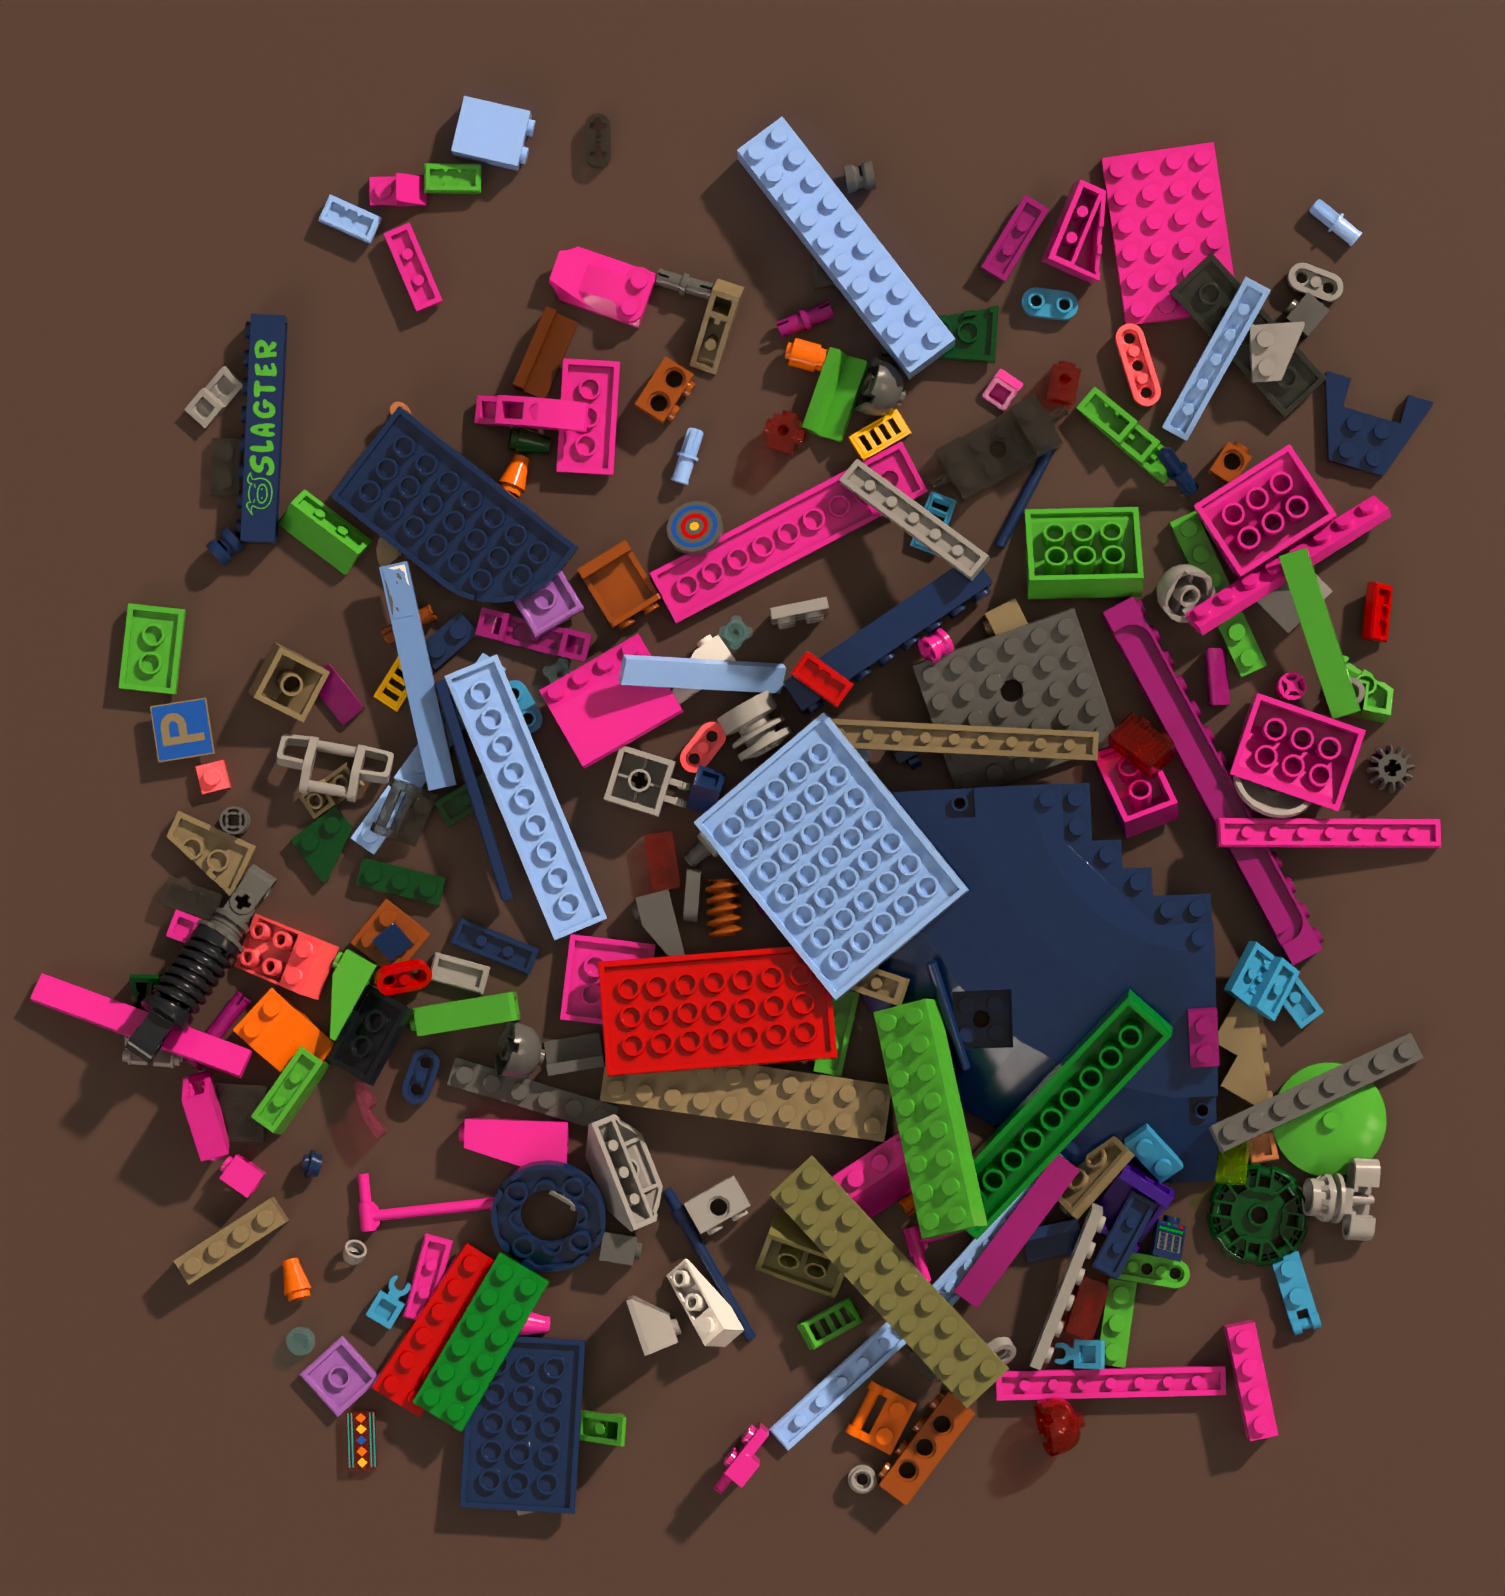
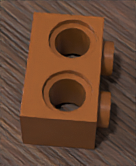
M665 356L635 402V408L663 426L667 420L672 422L680 411V407L677 404L683 396L688 398L696 385L692 382L694 374ZM671 374L680 375L683 379L682 384L675 388L670 387L666 383L668 376ZM660 397L665 399L668 404L666 409L658 412L652 409L651 403L655 398Z

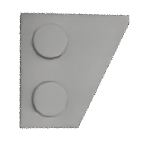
M1304 321L1251 325L1248 332L1252 383L1282 380L1304 329Z

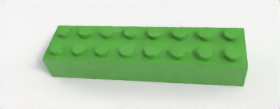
M922 999L873 1012L922 1239L937 1238L987 1226L947 1035L937 999Z

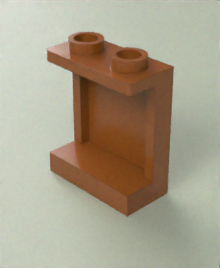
M626 540L577 569L613 630L617 627L620 630H624L635 623L634 617L643 612L646 616L660 607L658 602L662 600L661 596L656 591Z

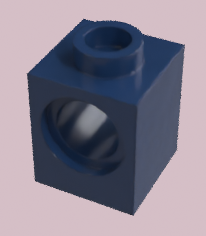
M699 765L686 807L705 813L716 804L726 773Z

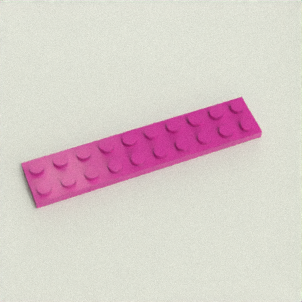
M902 441L863 461L865 465L913 500L928 493ZM844 471L723 534V536L721 535L718 545L708 553L698 556L685 554L649 574L673 620L678 624L875 521L883 515L840 484L839 479L846 472Z

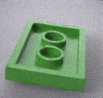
M128 603L119 689L177 695L186 617L185 609Z

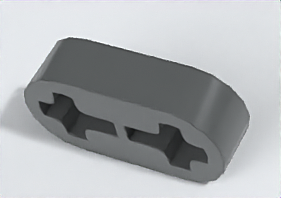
M687 868L683 922L697 923L701 869Z

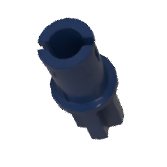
M1171 447L1161 448L1157 457L1167 470V477L1170 480H1174L1184 496L1195 493L1198 489V484L1188 472V465L1185 462H1181Z

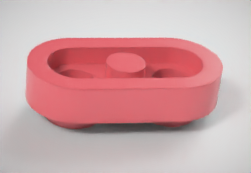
M708 722L702 725L682 750L680 763L686 771L697 773L699 765L706 767L724 745L726 735L720 724ZM710 731L716 732L718 736L714 742H709L706 738L707 733ZM691 754L699 755L700 761L697 764L689 762Z

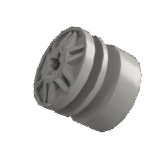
M769 690L743 702L717 719L726 736L737 732L741 735L732 744L733 749L746 744L747 749L737 755L741 762L746 759L757 758L779 746L792 733L789 726L779 731L776 730L775 727L785 721L783 716L770 720L768 715L777 708V704Z

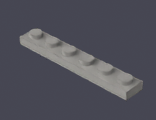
M856 459L839 479L841 485L971 581L990 560L989 555L859 459Z
M1092 1203L1030 1357V1367L1041 1370L1044 1362L1047 1364L1050 1362L1054 1347L1050 1345L1054 1336L1059 1338L1065 1323L1061 1320L1064 1310L1070 1311L1075 1295L1071 1294L1075 1284H1081L1085 1269L1081 1267L1085 1258H1091L1096 1243L1092 1242L1095 1232L1101 1233L1106 1221V1217L1102 1216L1103 1207Z

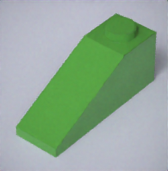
M346 949L345 953L339 952L332 964L335 971L332 975L330 1039L337 1041L365 988L379 967L350 949Z

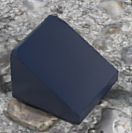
M393 922L372 940L391 963L413 945L396 922Z

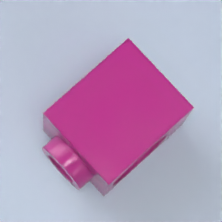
M240 1154L235 1155L234 1158L229 1156L219 1169L223 1172L219 1179L246 1198L251 1197L267 1174Z

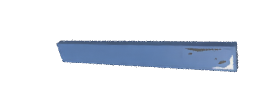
M408 561L379 567L428 791L457 785Z

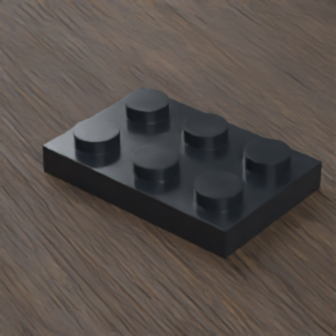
M368 984L327 1060L373 1086L414 1010L394 998L382 994L377 988Z

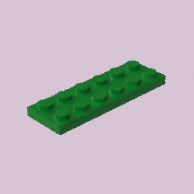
M500 1252L417 1393L413 1403L457 1430L464 1431L550 1281Z

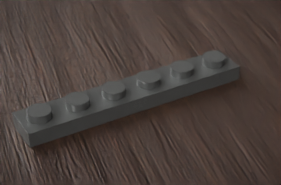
M455 1057L447 1085L585 1127L610 1115H617L619 1111V1106L527 1078L515 1080L497 1076L494 1068Z

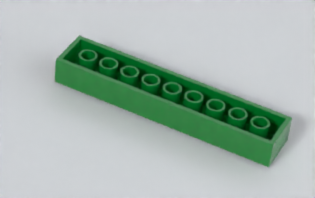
M1131 989L1116 1002L972 1154L987 1220V1226L966 1230L976 1240L1172 1036L1173 1027Z

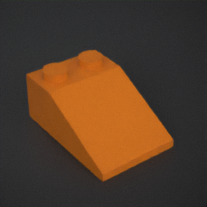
M272 987L233 1029L251 1048L281 1073L300 1046L324 1061L335 1045V1042L275 987Z

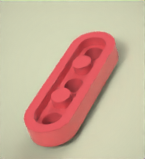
M1132 323L1124 324L1115 335V343L1130 392L1137 405L1150 407L1159 400L1161 388L1146 339L1139 326ZM1125 335H1132L1134 342L1127 344L1124 341ZM1133 362H1140L1143 366L1142 370H1134L1132 367ZM1142 389H1149L1151 396L1149 398L1142 397Z

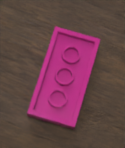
M563 358L561 400L589 403L586 432L559 431L557 473L614 476L620 377L619 361Z

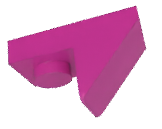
M396 173V177H369L370 207L427 206V193H424V177L404 173Z

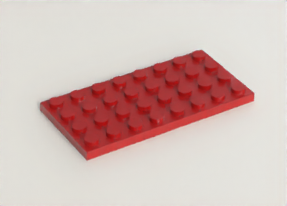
M793 947L598 962L607 1077L837 1059L832 995Z

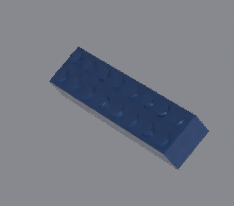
M952 568L818 659L847 680L852 681L855 679L858 683L871 674L870 668L877 663L882 667L893 660L896 656L894 654L896 650L902 647L906 651L918 643L919 638L917 636L924 631L927 635H930L934 630L942 626V619L948 615L953 619L964 612L967 608L965 604L970 600L977 603L991 592L989 588L993 582L984 568L973 581L955 568ZM793 676L783 682L784 689L801 714L807 711L811 715L824 706L822 701L824 699Z

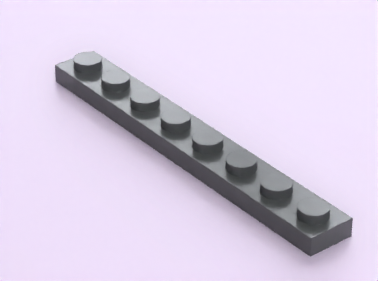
M1409 1033L1209 1127V1130L1222 1154L1421 1061L1424 1057L1412 1034Z

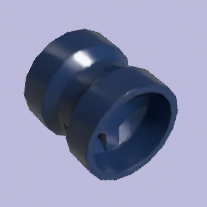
M227 526L220 532V537L217 540H211L206 545L224 566L231 562V557L235 553H241L246 548ZM222 544L228 549L227 551L221 546Z

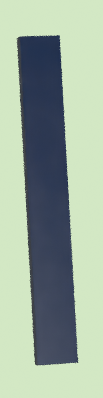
M445 679L437 681L434 684L501 900L504 902L514 899L448 684Z

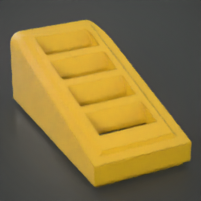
M895 409L848 437V440L863 462L910 435L911 431L898 410ZM891 419L895 421L901 431L897 435L888 422ZM881 425H884L891 436L890 439L886 440L879 428ZM873 430L881 441V444L878 446L870 435V432ZM863 436H865L872 448L869 451L866 450L860 440Z
M399 656L373 696L396 712L399 711L408 697L406 687L402 692L390 684L391 680L394 679L405 686L404 679L396 674L399 669L402 671ZM386 688L399 696L397 702L383 693Z

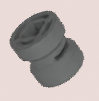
M872 161L863 162L860 166L852 164L843 165L848 194L855 193L858 189L862 188L866 190L876 189Z
M231 806L223 810L219 822L221 828L228 834L242 835L249 829L251 818L249 813L243 808Z

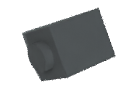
M669 889L636 897V904L631 905L635 921L641 920L642 926L668 956L685 955Z

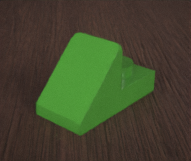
M586 1410L581 1411L580 1440L620 1447L624 1446L626 1416L623 1413L606 1414Z

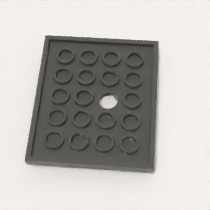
M1074 608L957 648L949 655H942L940 661L935 664L930 663L931 659L912 664L932 724L1099 732L1098 750L1120 743ZM1011 679L1020 682L1023 689L1021 697L1013 702L1006 701L1001 696L1003 683ZM943 754L954 789L996 787L1069 761L1063 759Z

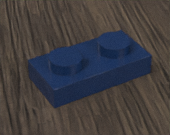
M458 612L426 640L430 663L436 671L477 636L475 635L476 629L461 612Z

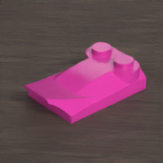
M577 246L573 249L559 251L549 283L554 288L559 301L639 329L658 274L650 272L644 267H636Z

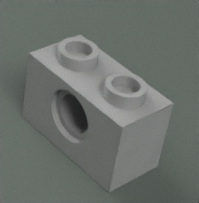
M734 1175L684 1202V1206L700 1234L706 1231L708 1235L722 1229L723 1225L721 1222L731 1217L733 1221H736L748 1214L746 1208L751 1206ZM715 1199H722L727 1204V1210L721 1215L714 1214L711 1211L710 1204Z

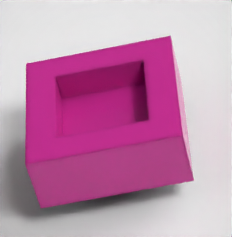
M176 909L166 936L185 943L186 940H189L190 934L197 926L198 920L203 919Z

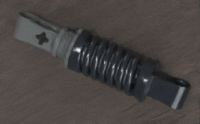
M252 864L223 908L216 907L213 911L214 916L210 921L198 920L197 926L189 936V940H186L183 944V949L178 951L177 957L171 961V966L166 968L165 975L159 978V985H155L152 988V995L143 998L141 1001V1005L149 1014L134 1031L125 1048L146 1062L151 1063L172 1030L183 1034L187 1033L188 1027L194 1020L190 1013H199V1005L206 1003L205 996H210L213 993L211 987L218 986L219 981L217 978L221 979L225 976V971L222 968L229 969L231 967L230 958L236 959L244 951V948L239 943V939L249 931L246 924L262 901L270 894L278 879L257 865ZM247 901V908L243 907L241 910L237 908L238 903Z

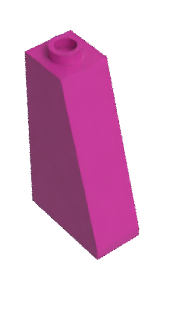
M466 1118L464 1124H459V1141H464V1148L520 1167L528 1163L546 1160L568 1164L569 1121Z

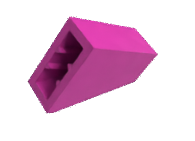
M207 1070L184 1076L181 1102L200 1160H219L229 1154V1138L212 1072Z

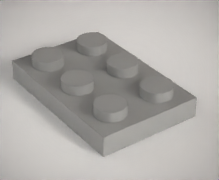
M827 597L770 608L772 626L778 625L779 630L795 627V622L806 619L807 624L823 621L824 616L828 615L829 610Z

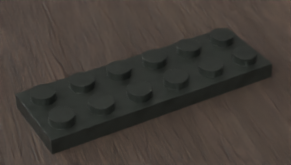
M1210 253L1169 293L1211 338L1241 284L1213 253ZM1261 307L1252 325L1276 322ZM1247 332L1232 362L1251 382L1249 332ZM1296 345L1281 381L1255 382L1252 384L1285 418L1327 378Z

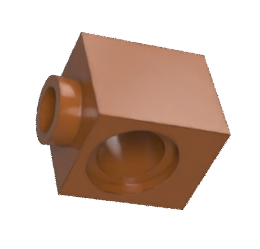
M1228 441L1207 473L1224 485L1228 484L1241 475L1252 457L1247 454L1249 450L1236 441L1234 444ZM1226 456H1234L1238 461V468L1235 470L1226 468L1224 458Z

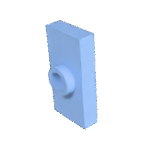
M329 195L318 221L371 245L382 217L333 195Z

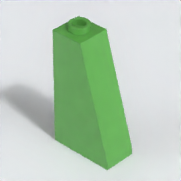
M514 991L413 1008L414 1014H412L409 1021L411 1031H417L418 1037L521 1020L517 993Z

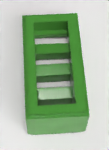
M847 1297L798 1324L797 1328L811 1351L863 1321L850 1297ZM844 1307L851 1320L848 1324L839 1310ZM829 1314H834L840 1328L837 1329ZM822 1318L830 1331L828 1335H826L819 1322ZM811 1324L820 1338L817 1341L809 1328Z

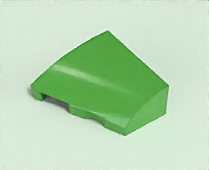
M1343 655L1349 676L1360 680L1365 688L1364 698L1359 703L1361 710L1345 716L1386 723L1391 716L1394 689L1386 683L1374 679L1373 674L1364 669L1362 672L1349 663V658Z

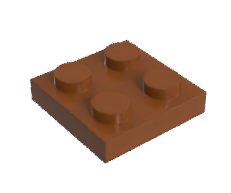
M386 898L350 943L379 967L411 960L431 934ZM396 922L413 945L391 963L372 940L389 925Z

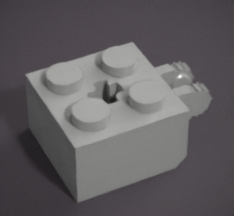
M624 746L618 751L604 800L659 817L664 802L686 808L687 802L684 799L666 795L669 785L684 791H691L692 784L671 778L676 765L675 761ZM639 773L644 774V779L648 781L647 785H642L641 789H637L636 784L632 782L633 777H638Z

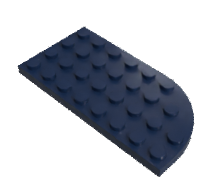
M398 406L330 496L441 585L459 596L470 600L502 603L518 600L536 593L556 578L579 549L575 543L401 406Z

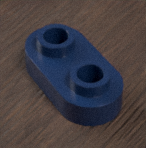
M420 1049L415 1052L411 1059L402 1086L403 1097L409 1103L421 1104L431 1094L441 1064L439 1055L432 1049ZM424 1057H429L432 1061L429 1068H424L421 1065V1060ZM419 1084L422 1087L420 1095L413 1094V1085Z

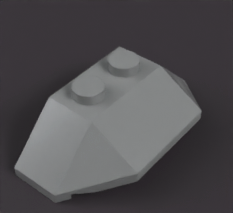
M615 1114L589 1124L585 1157L605 1201L606 1210L631 1232L657 1221V1211L663 1185L642 1133L620 1120Z

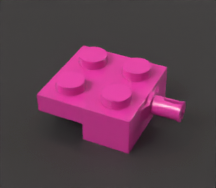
M759 1422L756 1427L751 1425L741 1437L743 1442L738 1450L733 1447L724 1458L723 1464L725 1467L722 1472L723 1475L713 1486L721 1495L732 1481L743 1488L760 1466V1458L754 1454L769 1436V1429Z

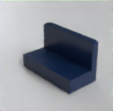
M1073 1217L1071 1219L1040 1224L1024 1245L1026 1260L1033 1262L1071 1254L1079 1237L1080 1227L1078 1220Z

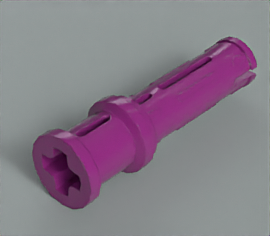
M237 990L236 994L205 1033L222 1039L252 1001L244 997L237 1006L244 996ZM184 1058L199 1071L203 1070L202 1064Z

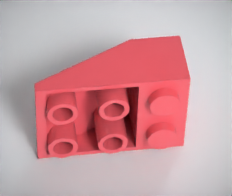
M255 913L242 945L244 951L237 957L234 967L300 995L319 1000L339 947Z

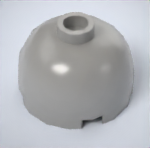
M1180 564L1168 569L1158 581L1156 589L1157 600L1165 614L1178 623H1189L1185 613L1214 596L1215 587L1212 585L1211 577L1205 571L1194 565Z

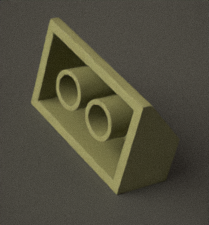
M776 1209L754 1270L836 1298L844 1275L787 1213Z

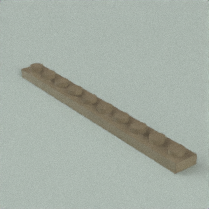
M831 719L855 749L1098 761L1099 732Z

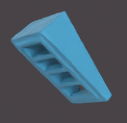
M930 491L924 508L930 513L944 518L943 522L948 525L957 501ZM932 502L948 507V511L944 512L931 507ZM912 538L910 546L936 556L935 553Z

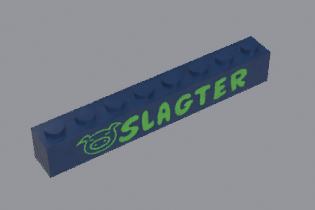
M251 314V320L246 321L245 338H249L250 342L249 350L244 351V367H248V378H243L242 385L243 395H247V406H242L241 423H246L245 435L241 434L240 451L244 452V463H239L238 471L239 480H243V491H238L237 507L242 508L241 520L237 519L236 536L240 537V541L243 544L278 545L288 319L285 315Z

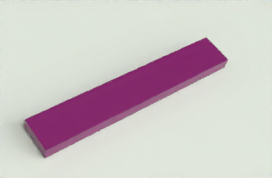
M1058 1154L1042 1171L954 1289V1292L977 1309L1079 1173L1080 1169Z

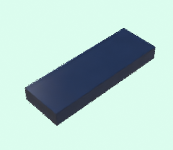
M460 917L450 944L530 976L540 951L536 947L463 917Z
M1131 1190L1090 1267L1117 1280L1157 1204Z

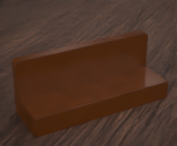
M545 307L513 381L514 388L537 398H547L578 326L576 321L558 314L557 310Z

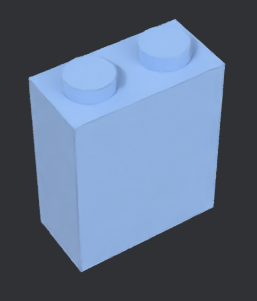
M464 96L451 148L452 155L519 171L520 165L526 164L529 148L525 147L527 136H533L536 121L531 120V111Z

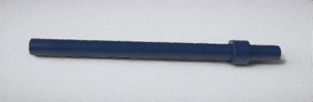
M672 1186L662 1191L663 1196L673 1211L670 1214L674 1221L681 1225L717 1291L736 1314L744 1329L742 1335L746 1342L755 1338L756 1334L691 1222L686 1207L682 1206Z

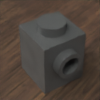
M1307 292L1300 302L1294 299L1284 313L1288 316L1283 323L1304 321L1305 326L1300 337L1305 340L1330 310Z

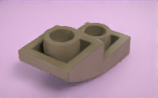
M350 762L343 764L330 775L319 780V782L349 786L352 765ZM360 781L359 789L365 786L363 781ZM308 791V794L302 793L298 796L313 819L323 815L346 799L345 797Z

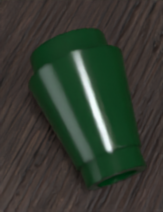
M512 427L508 449L514 450V453L548 454L551 437H546L525 427Z

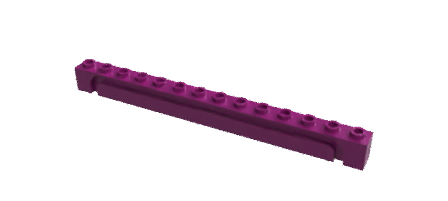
M1132 596L1104 611L1101 616L1214 827L1216 828L1217 818H1253L1256 816L1254 810L1243 802L1234 785L1233 776L1230 777L1225 768L1229 764L1221 750L1217 752L1212 742L1215 741L1212 731L1208 725L1203 727L1198 717L1202 714L1194 700L1190 702L1186 696L1185 691L1188 690L1185 681L1181 675L1176 677L1171 667L1175 664L1167 650L1162 651L1158 644L1161 637L1154 625L1149 627L1144 618L1148 614L1141 600L1135 601ZM1226 848L1287 962L1293 966L1323 950L1320 943L1324 942L1318 929L1316 927L1311 928L1306 919L1310 917V914L1303 902H1297L1293 894L1296 892V888L1289 876L1284 878L1280 870L1283 864L1275 851L1271 853L1269 848Z

